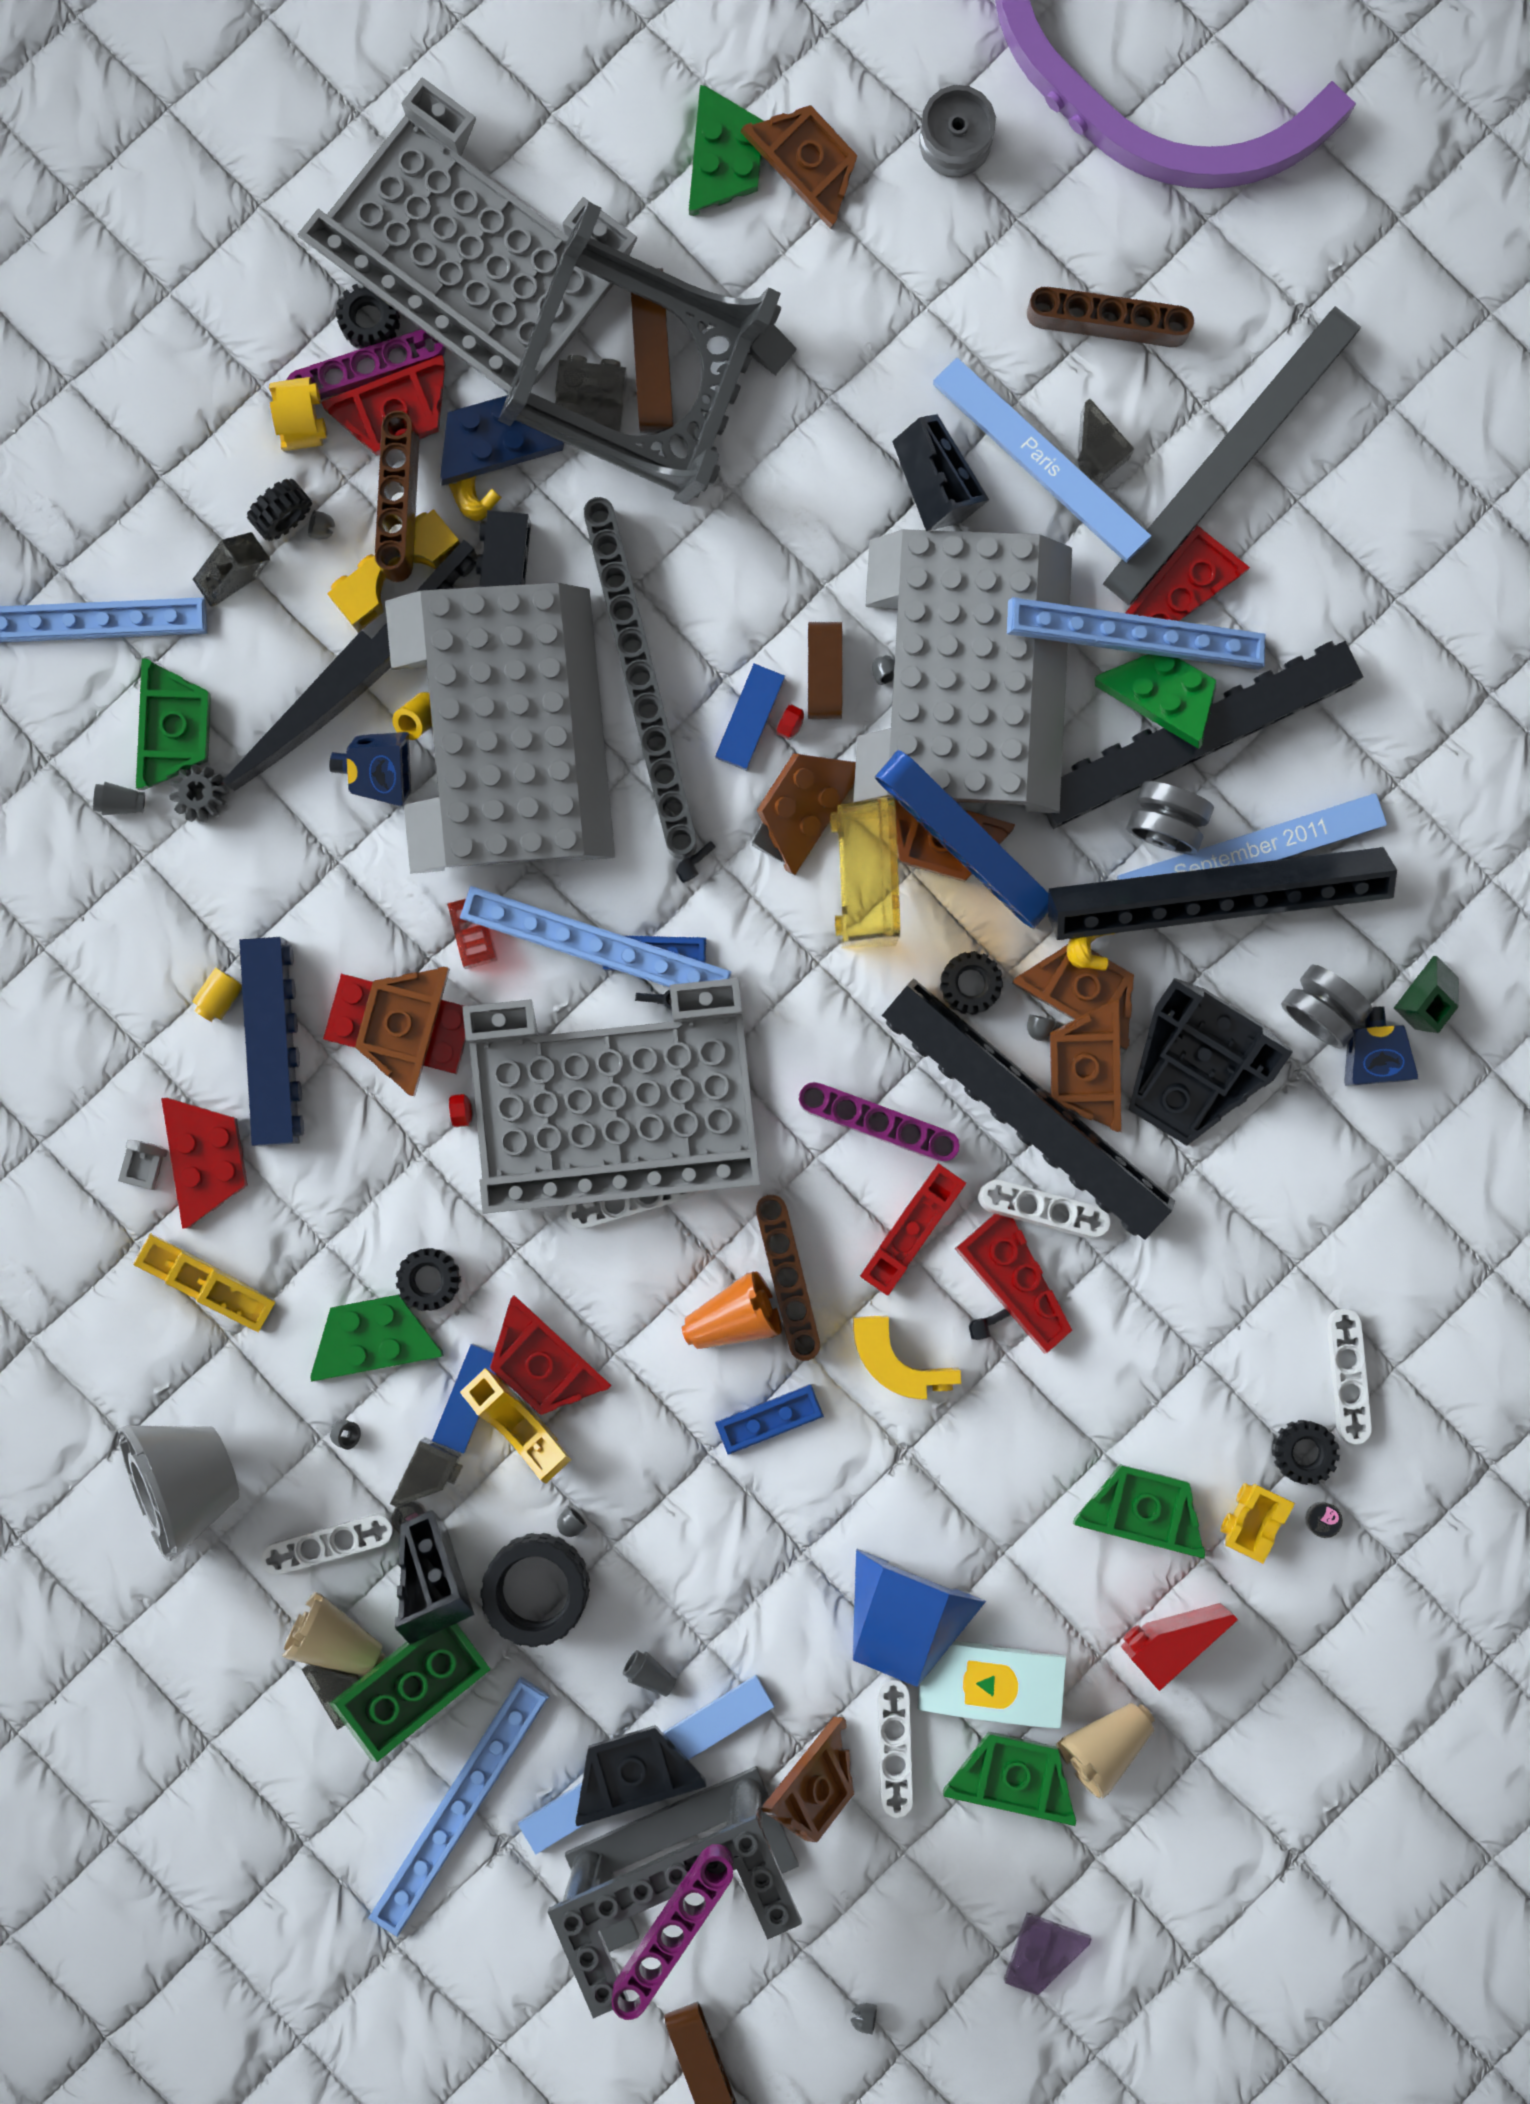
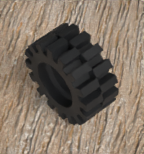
M358 284L352 285L354 291L350 293L346 289L343 292L345 299L339 298L337 302L339 309H336L337 322L346 340L349 339L351 345L354 347L359 345L362 349L387 341L389 337L391 339L397 336L395 329L399 330L400 328L399 312L365 286L359 289ZM369 305L378 308L381 312V317L374 327L363 328L356 323V314L359 309Z
M291 478L289 480L284 479L282 483H275L272 489L270 487L266 489V493L263 496L259 495L256 498L257 502L252 503L250 506L251 510L247 512V519L266 541H272L274 538L277 540L282 534H288L289 529L297 527V523L303 521L306 517L304 514L309 513L311 510L312 500L296 481Z
M971 951L970 953H961L949 961L940 978V991L943 993L944 1001L950 1004L949 1007L960 1011L962 1014L974 1015L988 1010L995 1004L1003 988L1002 972L996 966L995 960L992 961L984 953L978 954L977 951ZM974 970L983 976L985 985L979 995L967 996L961 992L958 986V979L963 972Z
M434 1248L420 1249L407 1255L408 1257L402 1260L400 1269L396 1272V1277H398L396 1289L399 1288L401 1299H405L410 1307H415L421 1311L436 1310L450 1303L454 1299L455 1294L458 1293L459 1282H461V1276H459L458 1272L460 1269L458 1264L454 1263V1259L450 1255L445 1254L444 1251ZM424 1266H432L441 1274V1285L435 1292L425 1293L416 1285V1274Z
M1298 1420L1296 1423H1288L1287 1428H1281L1278 1431L1280 1435L1278 1439L1274 1437L1273 1444H1275V1449H1272V1456L1276 1459L1274 1461L1276 1467L1281 1470L1280 1472L1284 1476L1303 1485H1308V1483L1315 1485L1319 1484L1321 1479L1326 1481L1330 1478L1328 1475L1330 1471L1335 1472L1337 1469L1334 1466L1335 1461L1340 1459L1337 1449L1340 1448L1338 1443L1334 1441L1335 1436L1326 1427L1312 1421ZM1302 1439H1311L1318 1447L1317 1459L1307 1466L1299 1465L1293 1456L1294 1446Z

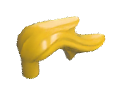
M476 476L458 481L456 484H448L461 513L466 518L476 522L487 518V510H491L502 498L494 489H491L480 501L475 490Z
M1104 935L1069 939L1067 957L1071 964L1079 969L1092 968L1106 971L1108 958L1091 954V943L1096 938Z

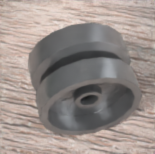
M952 85L940 89L929 98L922 114L919 148L923 159L933 170L945 176L961 177L975 172L985 163L991 151L996 115L992 103L982 92L970 86Z
M1154 781L1144 782L1137 797V802L1143 809L1134 810L1131 813L1126 830L1138 839L1166 850L1183 854L1198 853L1204 836L1197 827L1206 826L1209 823L1214 810L1212 803L1193 792L1173 785Z
M1312 964L1300 978L1303 990L1292 989L1282 1001V1008L1310 1034L1332 1047L1342 1049L1354 1035L1350 1024H1362L1373 1010L1372 1006L1356 988L1328 969Z

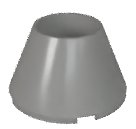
M127 1425L121 1427L118 1433L119 1435L124 1434L126 1439L119 1443L133 1491L143 1516L147 1515L154 1531H151V1535L158 1549L167 1561L176 1559L239 1499V1487L232 1463L219 1434L212 1426Z

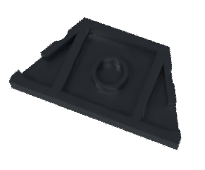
M656 1725L588 1746L575 1823L578 1827L707 1787L705 1777Z

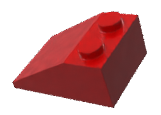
M1218 1603L1145 1623L1142 1627L1137 1625L1126 1633L1123 1638L1125 1642L1121 1645V1648L1160 1691L1237 1622L1238 1619L1225 1606Z

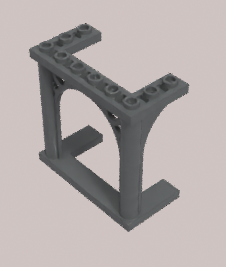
M588 202L570 233L498 421L509 426L514 421L520 422L674 491L673 499L686 504L693 497L698 498L701 491L705 492L708 485L712 486L717 479L720 466L716 464L719 453L716 452L717 448L713 446L717 434L720 436L723 434L729 417L724 414L728 404L733 405L739 394L741 386L736 383L740 372L745 374L753 355L748 353L752 342L761 333L765 335L769 326H774L778 319L781 306L777 305L781 293L768 287L758 298L742 299L728 297L698 288L591 238L602 208ZM575 266L667 309L682 321L693 336L702 364L700 391L690 412L672 428L652 435L637 436L624 434L531 393L539 372L535 370ZM698 323H702L705 328L708 327V324L714 328L709 329L703 334L698 329ZM716 336L726 338L729 342L727 351L721 354H712L707 349L709 339ZM725 361V364H722L717 369V372L720 374L715 375L711 372L712 362L719 363ZM703 395H707L710 398L709 404H705L702 401ZM689 423H695L698 426L693 432L695 441L687 432ZM673 435L680 436L686 442L688 447L686 458H678L672 452L670 439ZM654 442L662 444L664 457L659 455L660 450L651 449Z
M757 1766L565 1852V1858L571 1869V1874L563 1902L549 1907L548 1915L593 2019L613 2010V1985L619 1974L609 1952L639 1939V1932L632 1916L669 1900L698 1856L707 1846L720 1844L731 1852L733 1870L737 1869L767 1940L802 1924L800 1914L782 1875L799 1867V1862L782 1824L765 1814L761 1809L770 1796ZM729 1820L727 1826L716 1833L616 1878L614 1877L613 1872ZM712 1861L706 1866V1869L711 1873L718 1874L726 1869V1865L720 1861ZM626 1990L623 1991L620 1996L628 2001L629 1997Z

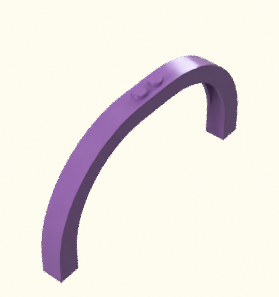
M995 0L999 23L1006 43L1017 64L1028 80L1045 97L1048 106L1053 111L1062 113L1069 120L1071 128L1077 134L1084 135L1103 153L1119 164L1140 175L1166 184L1187 188H1230L1272 177L1294 166L1315 151L1349 118L1356 105L1341 88L1331 81L1296 116L1279 128L1261 137L1232 145L1210 147L1173 142L1153 135L1133 124L1093 89L1052 47L1036 20L1030 0Z

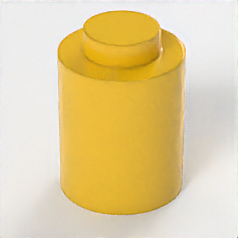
M418 693L393 714L392 722L396 732H409V740H415L432 727L429 693Z
M215 967L192 1001L197 1005L194 1011L210 1022L215 1017L222 1020L242 991V984Z

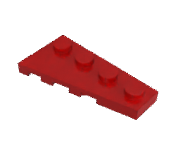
M1197 525L1125 613L1180 621L1246 573L1250 567Z
M994 1213L954 1249L1040 1350L1046 1354L1063 1340L1072 1329L1053 1291L1049 1289L1044 1280L1043 1272L1038 1262L1034 1260L1021 1229H1018L1013 1218Z

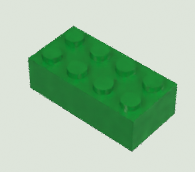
M456 1623L411 1645L408 1642L404 1643L329 1704L370 1760L378 1762L491 1669Z

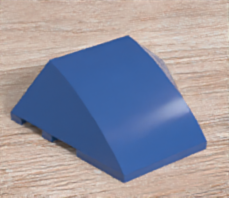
M856 1549L853 1661L918 1687L986 1601L956 1588H953V1590L892 1566L888 1564L889 1561Z

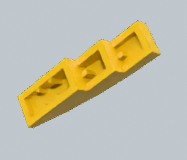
M152 1233L149 1234L133 1262L134 1266L164 1280L165 1284L195 1298L198 1303L258 1333L275 1304L274 1300Z

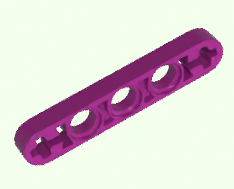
M420 329L295 370L290 373L287 380L310 377L313 384L316 383L313 376L318 374V379L323 388L319 389L320 400L358 388L437 356H444L446 347ZM432 339L433 343H436L434 345L435 350L432 352H428L427 348H423L426 346L425 340ZM414 343L419 357L414 358L409 344ZM395 348H403L407 351V357L404 362L395 364L389 360L390 352ZM364 358L375 361V368L369 374H362L357 371L358 363ZM331 369H340L343 372V378L340 383L331 385L325 381L326 373Z

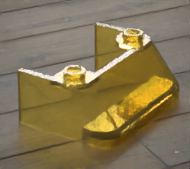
M876 798L837 805L836 812H830L831 833H838L842 905L841 915H835V936H842L841 948L896 946L900 938V901L895 798Z

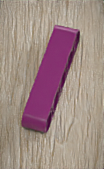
M817 1082L808 1083L799 1093V1105L805 1112L921 1156L944 1162L953 1159L959 1152V1140L952 1132ZM810 1089H818L823 1094V1104L817 1108L809 1107L804 1100L805 1093ZM841 1101H850L854 1104L856 1113L852 1119L844 1120L838 1116L836 1109ZM873 1113H882L886 1116L888 1125L884 1131L876 1132L871 1129L869 1118ZM910 1124L918 1128L920 1137L915 1144H908L902 1139L901 1132L904 1126ZM943 1136L951 1141L952 1150L947 1156H940L934 1150V1142L938 1137Z
M712 1844L701 1852L616 1978L613 1985L612 2008L619 2018L633 2020L645 2011L731 1883L733 1878V1857L725 1846ZM712 1861H720L726 1865V1869L721 1873L714 1874L709 1872L706 1866ZM698 1893L705 1900L699 1905H690L684 1898L688 1894ZM676 1925L682 1929L683 1933L677 1937H669L663 1930L667 1926ZM646 1958H655L660 1961L661 1965L655 1969H648L641 1962ZM625 1990H633L639 1997L634 2001H626L620 1994Z

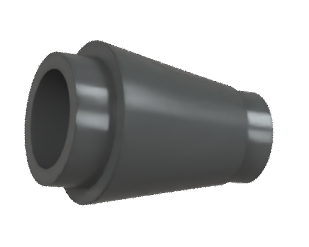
M106 781L104 785H95L93 811L102 812V815L144 812L145 792H138Z
M636 1650L628 1659L622 1672L628 1678L629 1683L661 1694L664 1697L670 1694L676 1683V1678L671 1676L648 1652L641 1653Z

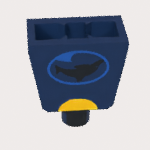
M409 732L356 736L347 747L346 753L332 752L329 761L330 772L348 774V790L351 794L403 806L411 793Z
M1372 1007L1373 1010L1365 1019V1028L1353 1029L1354 1035L1347 1042L1345 1086L1418 1079L1416 1065L1404 1025L1386 1026L1385 1007Z

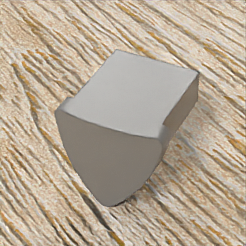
M127 1140V1149L118 1181L154 1190L163 1157L167 1156L168 1150L148 1142Z

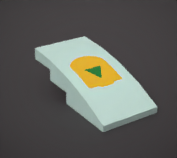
M954 1641L919 1684L918 1710L984 1721L1061 1729L1066 1657L1065 1655L1032 1653L1025 1649L993 1647L992 1644Z

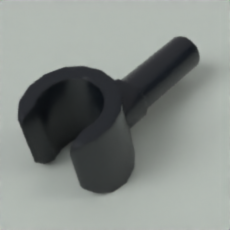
M709 841L695 855L682 860L678 864L676 873L682 883L699 875L694 865L699 863L716 847L713 842Z
M670 990L666 991L665 994H635V1001L664 1004L672 1011V1006L669 1005V999L671 998Z
M1003 1309L992 1316L971 1321L969 1323L971 1339L980 1340L991 1337L989 1325L1010 1316V1313Z

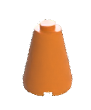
M757 1271L746 1273L686 1316L685 1325L682 1326V1334L687 1344H693L695 1348L703 1349L773 1338L781 1334L782 1324L777 1308L772 1309L769 1299L773 1296L761 1274Z

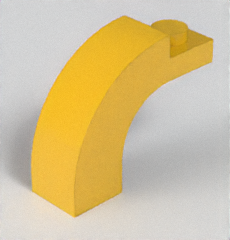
M887 1315L853 1317L854 1341L859 1357L869 1373L885 1388L908 1398L927 1399V1385H932L933 1391H952L953 1384H961V1370L959 1368L916 1369L899 1361L891 1348L889 1317Z
M485 1368L460 1391L476 1414L490 1423L512 1444L537 1477L545 1484L571 1461V1458L557 1442L556 1436L509 1386Z

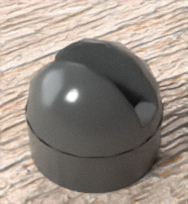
M314 510L309 521L308 536L319 540L327 539L333 534V531L328 529V527H335V522L330 515Z
M885 655L874 660L872 672L877 684L883 685L894 680L895 659L893 657Z
M1030 1014L1027 1022L1028 1033L1033 1039L1044 1041L1050 1037V1032L1054 1031L1056 1021Z
M348 1420L337 1421L332 1425L330 1439L332 1443L340 1448L352 1449L359 1442L361 1436L360 1427ZM343 1430L348 1431L347 1437L341 1436Z
M570 1506L561 1513L557 1520L559 1532L566 1537L577 1536L587 1528L585 1520Z
M869 2003L859 2004L852 2010V2013L860 2017L851 2018L852 2026L857 2031L873 2035L877 2005Z

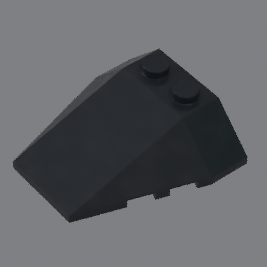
M1174 978L1155 1006L1128 1110L1187 1146L1221 1121V1118L1235 1107H1239L1246 1102L1247 1098L1263 1086L1266 1087L1274 1081L1293 1051L1264 1025L1206 989Z

